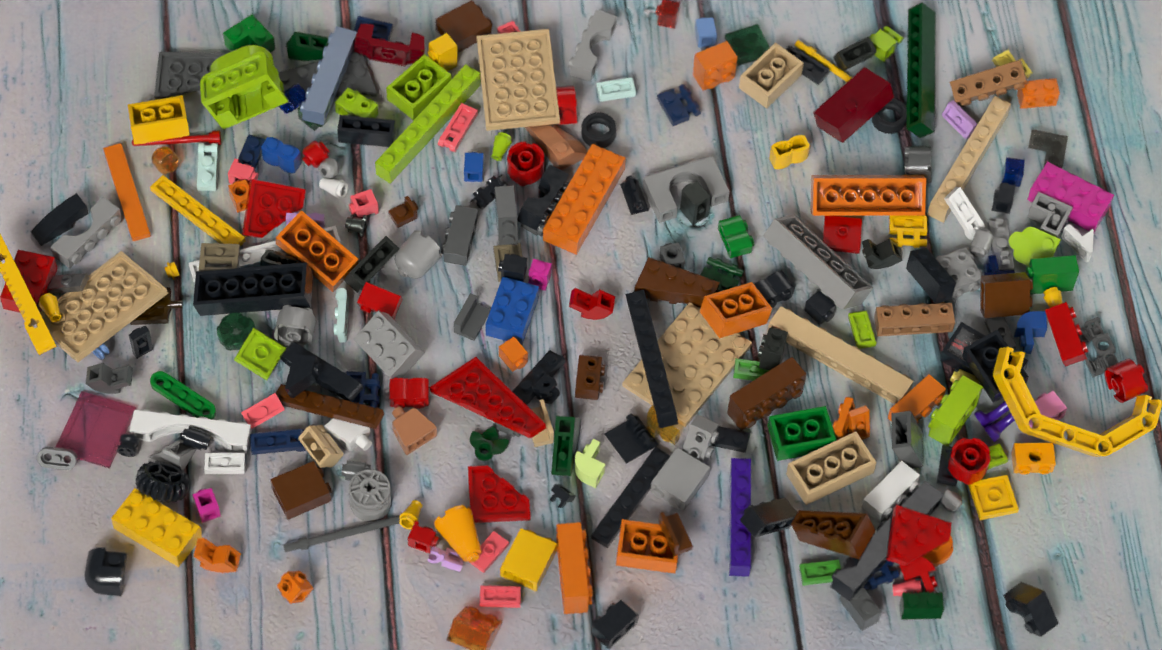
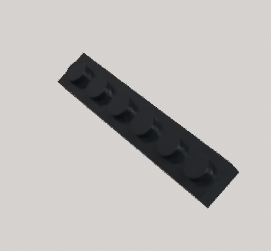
M657 447L653 449L591 534V539L606 548L610 546L620 532L622 519L629 520L650 491L651 482L671 455Z

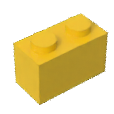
M447 33L429 42L428 55L430 59L447 72L458 66L457 45Z

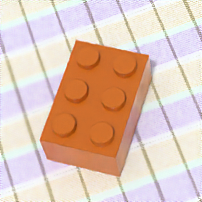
M753 282L704 296L700 313L719 338H723L767 324L772 307Z
M622 519L616 566L676 574L678 555H673L660 525Z

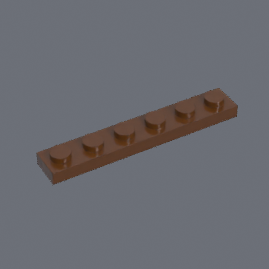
M283 384L280 385L276 392L283 406L373 429L377 428L385 415L383 409L307 390L291 398Z

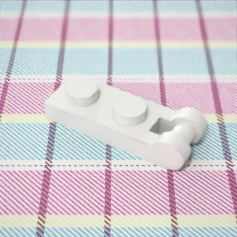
M955 187L944 200L963 227L965 236L973 240L976 231L984 229L985 225L961 187Z

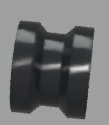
M122 434L119 439L121 443L117 447V452L125 457L136 456V446L139 445V438L131 434Z

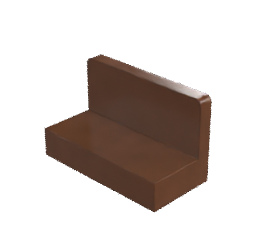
M664 511L660 512L658 523L673 555L677 556L693 550V545L678 513L666 516Z

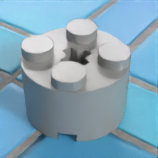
M284 305L278 314L274 331L275 339L283 341L282 345L286 347L291 342H295L303 348L306 344L309 346L312 343L316 325V318L313 315L312 309Z

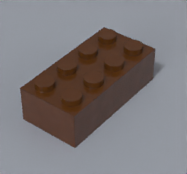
M793 357L787 359L731 394L727 411L728 416L741 431L746 427L751 428L757 420L767 418L773 410L784 407L789 400L797 399L802 395L806 372Z

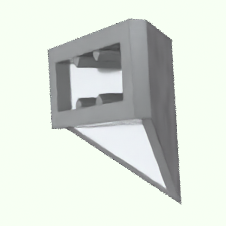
M178 440L148 458L160 463L172 464L184 470L196 449L183 445L184 441Z

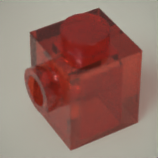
M662 0L661 5H657L655 15L658 16L657 25L675 29L679 17L680 2Z

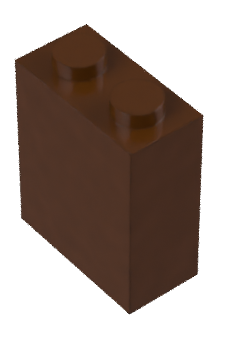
M473 0L435 19L437 32L440 36L447 33L457 45V53L476 44L477 36L492 35L493 24L490 18L484 16L481 7L476 5Z
M1026 272L981 276L980 311L983 317L1018 316L1030 312V307L1033 304L1032 297L1030 296V290L1033 289L1032 279L1028 277Z
M314 461L270 479L271 488L287 520L331 502L330 494L333 493L331 486L328 482H324V473L320 467L316 466Z

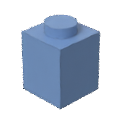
M714 18L695 20V35L698 47L716 45L717 33Z

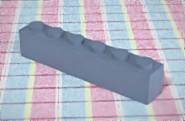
M336 26L334 32L330 33L328 38L329 45L324 47L323 59L319 60L317 65L318 72L313 74L312 87H308L306 92L307 99L302 101L300 112H303L302 120L324 125L354 51L356 31Z

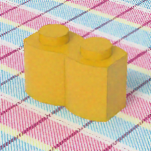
M797 135L788 141H779L771 146L769 160L774 169H783L791 163H801L808 158L810 145L805 135Z

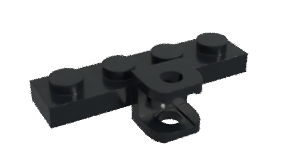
M549 350L512 392L526 405L535 396L538 400L543 399L544 403L552 404L560 395L559 389L555 387L557 382L552 377L565 364V358ZM553 393V396L547 397V394Z

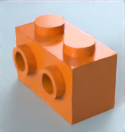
M1056 78L1030 80L1024 88L1017 91L1020 109L1056 106L1060 94Z

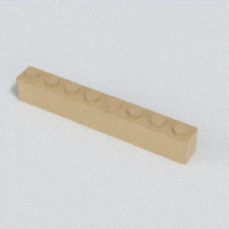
M994 96L930 202L928 216L942 223L945 222L951 209L944 198L955 187H961L962 190L965 189L1005 122L1011 103Z
M780 306L769 322L768 330L770 327L788 332L786 343L893 404H896L912 389L913 380L909 376L895 371L890 365L877 361L874 356L863 353L858 347L847 344L840 337L831 335L824 328L815 326L808 319L799 317L790 309Z

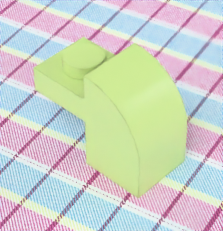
M595 439L592 440L590 445L587 444L583 453L577 451L575 455V473L583 483L594 488L598 486L605 473V464L595 459L600 451V442Z

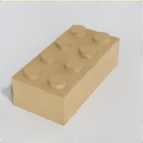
M854 432L788 463L786 475L805 505H808L873 474L876 461L858 433Z

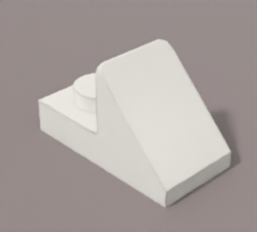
M1068 224L1064 227L1061 238L1086 263L1090 260L1093 252L1094 230L1092 229L1082 236L1078 229Z

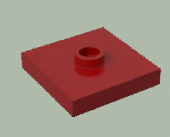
M825 216L823 242L833 251L859 254L862 219Z

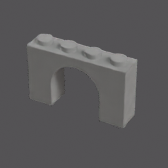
M713 156L703 157L691 163H684L679 167L668 168L656 174L652 173L643 178L644 192L659 223L677 218V206L670 193V189L680 182L694 183L698 181L710 195L711 207L728 202L730 191Z

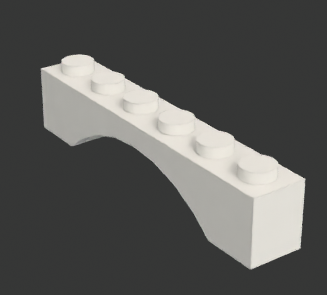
M146 409L134 410L129 431L131 435L138 437L139 441L152 442L169 434L183 433L184 429H188L191 426L208 432L207 434L212 435L211 439L222 445L228 452L248 454L251 441L250 434H252L251 424L228 422L224 419L211 420L206 417L195 418L185 414L156 413Z

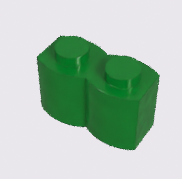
M738 215L718 222L719 234L724 242L729 258L752 252L754 240L747 233L748 226L746 220H742L741 216Z

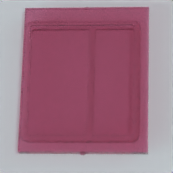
M81 391L56 447L71 449L77 454L79 460L110 469L117 453V447L121 443L119 440L120 436L126 433L136 407Z

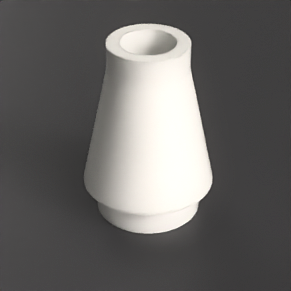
M327 178L320 180L319 187L321 189H324L336 198L346 196L348 184L344 180Z

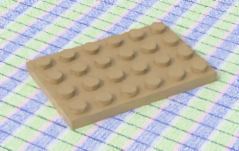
M549 29L477 36L486 131L560 124Z
M122 251L88 276L89 280L83 291L66 292L57 299L62 316L59 321L51 322L43 310L40 312L54 342L77 363L168 294L167 289Z
M690 302L658 339L679 424L684 427L689 424L733 370L735 358L742 359L752 346V342L739 333L719 338L700 313V308ZM641 360L623 381L622 386L653 406Z

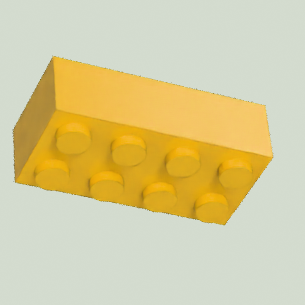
M136 488L133 489L111 517L115 530L177 567L181 566L196 546L198 538H202L199 525L160 502L153 500V498H147L146 494H141Z

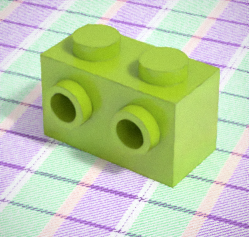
M349 87L335 102L336 113L339 115L376 118L378 116V104Z

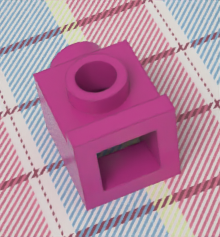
M533 259L529 269L528 283L539 286V289L546 291L551 277L552 264Z
M212 488L201 489L193 494L194 503L202 523L221 517Z

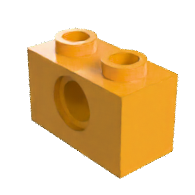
M1014 443L1011 451L1013 473H1020L1022 475L1029 473H1053L1056 464L1053 443Z

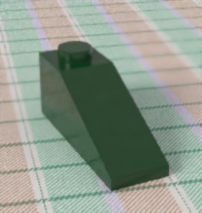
M295 31L286 43L288 59L299 61L322 60L324 47L329 45V37Z
M556 416L551 475L571 476L579 438L580 418Z

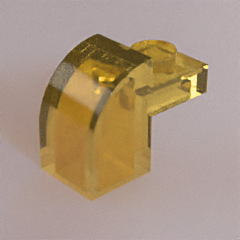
M652 405L647 413L646 428L654 439L660 435L664 441L675 445L679 440L680 430L674 426L659 429L654 406Z

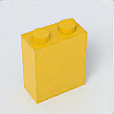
M520 528L500 567V576L537 592L557 552V543L551 538L538 536L532 530Z

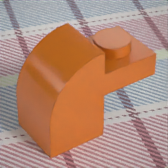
M203 537L198 538L193 557L201 562L200 567L206 570L230 573L237 572L241 553L230 545L215 546Z

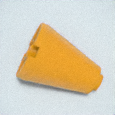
M465 505L455 506L446 510L444 517L438 516L434 522L436 530L463 561L471 563L478 560L482 551L470 507L466 508Z

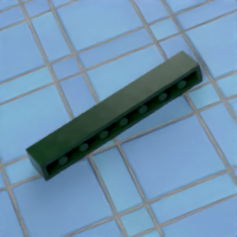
M923 2L908 8L907 129L919 138L935 132V12Z

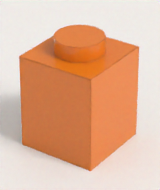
M515 337L499 346V357L512 372L523 368L527 364L528 352Z

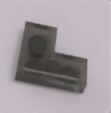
M1032 129L1028 148L1046 152L1044 166L1047 162H1050L1062 168L1068 136Z

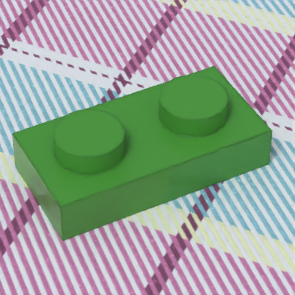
M735 358L733 378L754 381L767 373L768 370L760 369V362Z
M839 560L800 564L799 571L802 586L832 582L833 579L831 577L838 568L841 570Z

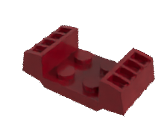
M361 24L356 34L354 52L367 56L369 60L405 67L408 64H414L424 55V36L412 32L410 45H405L398 41L389 42L383 38H372L374 29L372 24Z

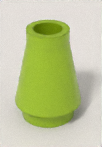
M499 132L494 137L492 159L496 161L502 160V157L512 144V137L510 135Z

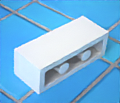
M901 461L864 498L862 509L878 522H881L884 518L888 519L893 508L896 505H900L906 495L912 492L917 485L919 486L918 480L920 475Z

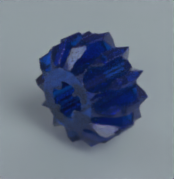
M299 84L292 85L283 92L288 98V102L278 107L285 114H289L301 106L302 101H306V91Z

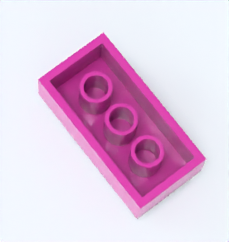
M1047 162L1032 185L1027 200L1033 203L1036 195L1040 192L1073 207L1068 221L1087 231L1093 229L1095 232L1109 210L1114 195Z

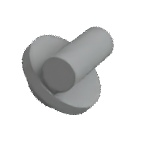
M947 489L943 493L942 505L949 511H956L961 507L962 499L957 493Z

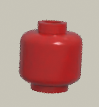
M312 141L302 150L304 155L302 160L308 167L312 165L314 168H318L320 163L329 158L328 153L330 151L322 141Z

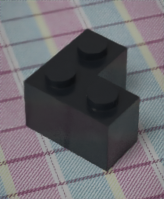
M1020 582L1003 595L1006 600L1005 605L1007 609L1023 617L1024 626L1030 634L1042 637L1059 624L1044 590Z

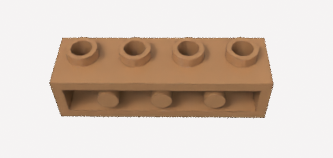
M1021 60L950 81L955 102L961 105V107L972 104L971 101L987 100L989 96L994 94L997 96L1006 94L1007 90L1013 88L1014 90L1022 89L1028 84Z
M945 302L936 304L920 303L918 305L901 304L899 306L883 305L876 307L874 315L877 336L953 332L955 325L952 303Z

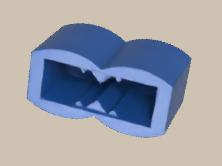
M267 137L261 146L262 158L267 164L279 166L287 173H296L300 167L301 155L299 149L295 146L283 144L279 139Z

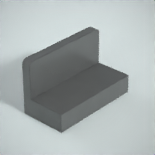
M469 294L454 321V333L473 341L477 338L490 313L489 308L477 304L476 295Z

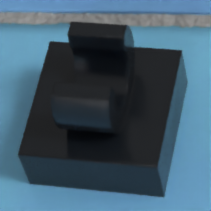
M555 484L551 489L555 494L551 496L550 501L555 502L557 498H560L561 502L558 507L563 508L566 502H573L576 495L563 485Z

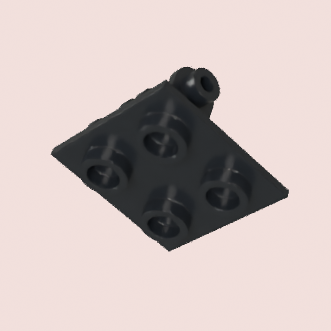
M632 413L626 417V422L604 434L626 464L659 445L640 418Z

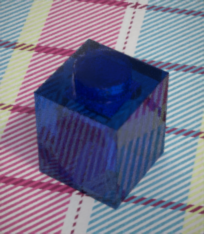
M1006 157L1002 173V183L1020 187L1024 175L1025 160Z

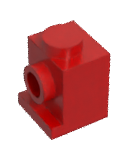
M415 521L408 536V546L431 554L432 546H438L440 537L436 536V532L430 527H421L419 522Z

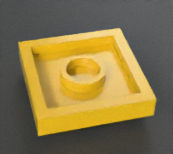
M1007 475L983 479L968 485L979 520L1018 513L1019 509Z

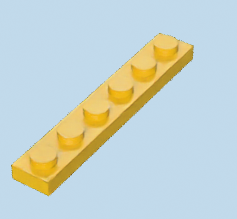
M164 175L150 186V190L218 243L239 244L241 246L246 241L243 235Z

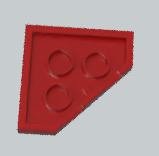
M251 179L242 235L259 239L263 238L274 228L286 221V213L298 212L303 208L306 189Z
M488 465L468 466L470 509L474 523L530 520V501L528 497L520 494L514 489L513 485L503 477L500 478Z
M896 505L893 508L886 560L906 566L937 547H941L950 540L952 523Z

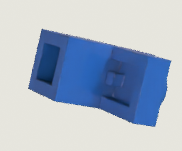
M1031 311L1019 318L1014 337H1019V345L1023 347L1025 354H1031L1034 346L1033 337H1045L1047 331L1046 312Z

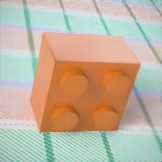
M725 41L695 54L693 76L702 91L713 89L717 85L730 82L735 78L737 56L729 43Z

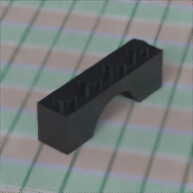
M549 165L538 187L544 194V197H528L520 209L517 221L536 231L540 225L544 226L549 216L547 214H552L556 205L554 203L559 202L563 195L562 192H565L569 185L567 180L570 174Z

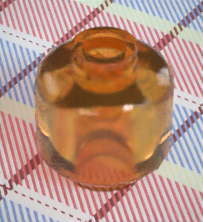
M167 146L156 149L151 157L153 165L162 174L174 172L179 164L178 156Z

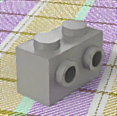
M697 414L690 424L682 451L701 462H704L706 458H710L714 450L711 447L712 443L716 442L719 435L716 432L719 424Z

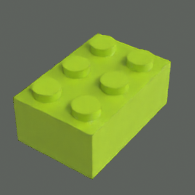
M424 54L386 87L387 100L414 121L451 81V74Z
M962 375L959 381L955 380L950 388L952 390L949 395L945 394L940 403L942 404L940 409L936 408L931 415L932 420L928 425L930 428L928 436L945 446H950L977 407L983 386Z

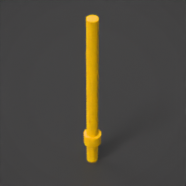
M800 40L795 42L794 46L827 67L845 82L852 79L847 73L818 54L817 50L812 46L808 47Z

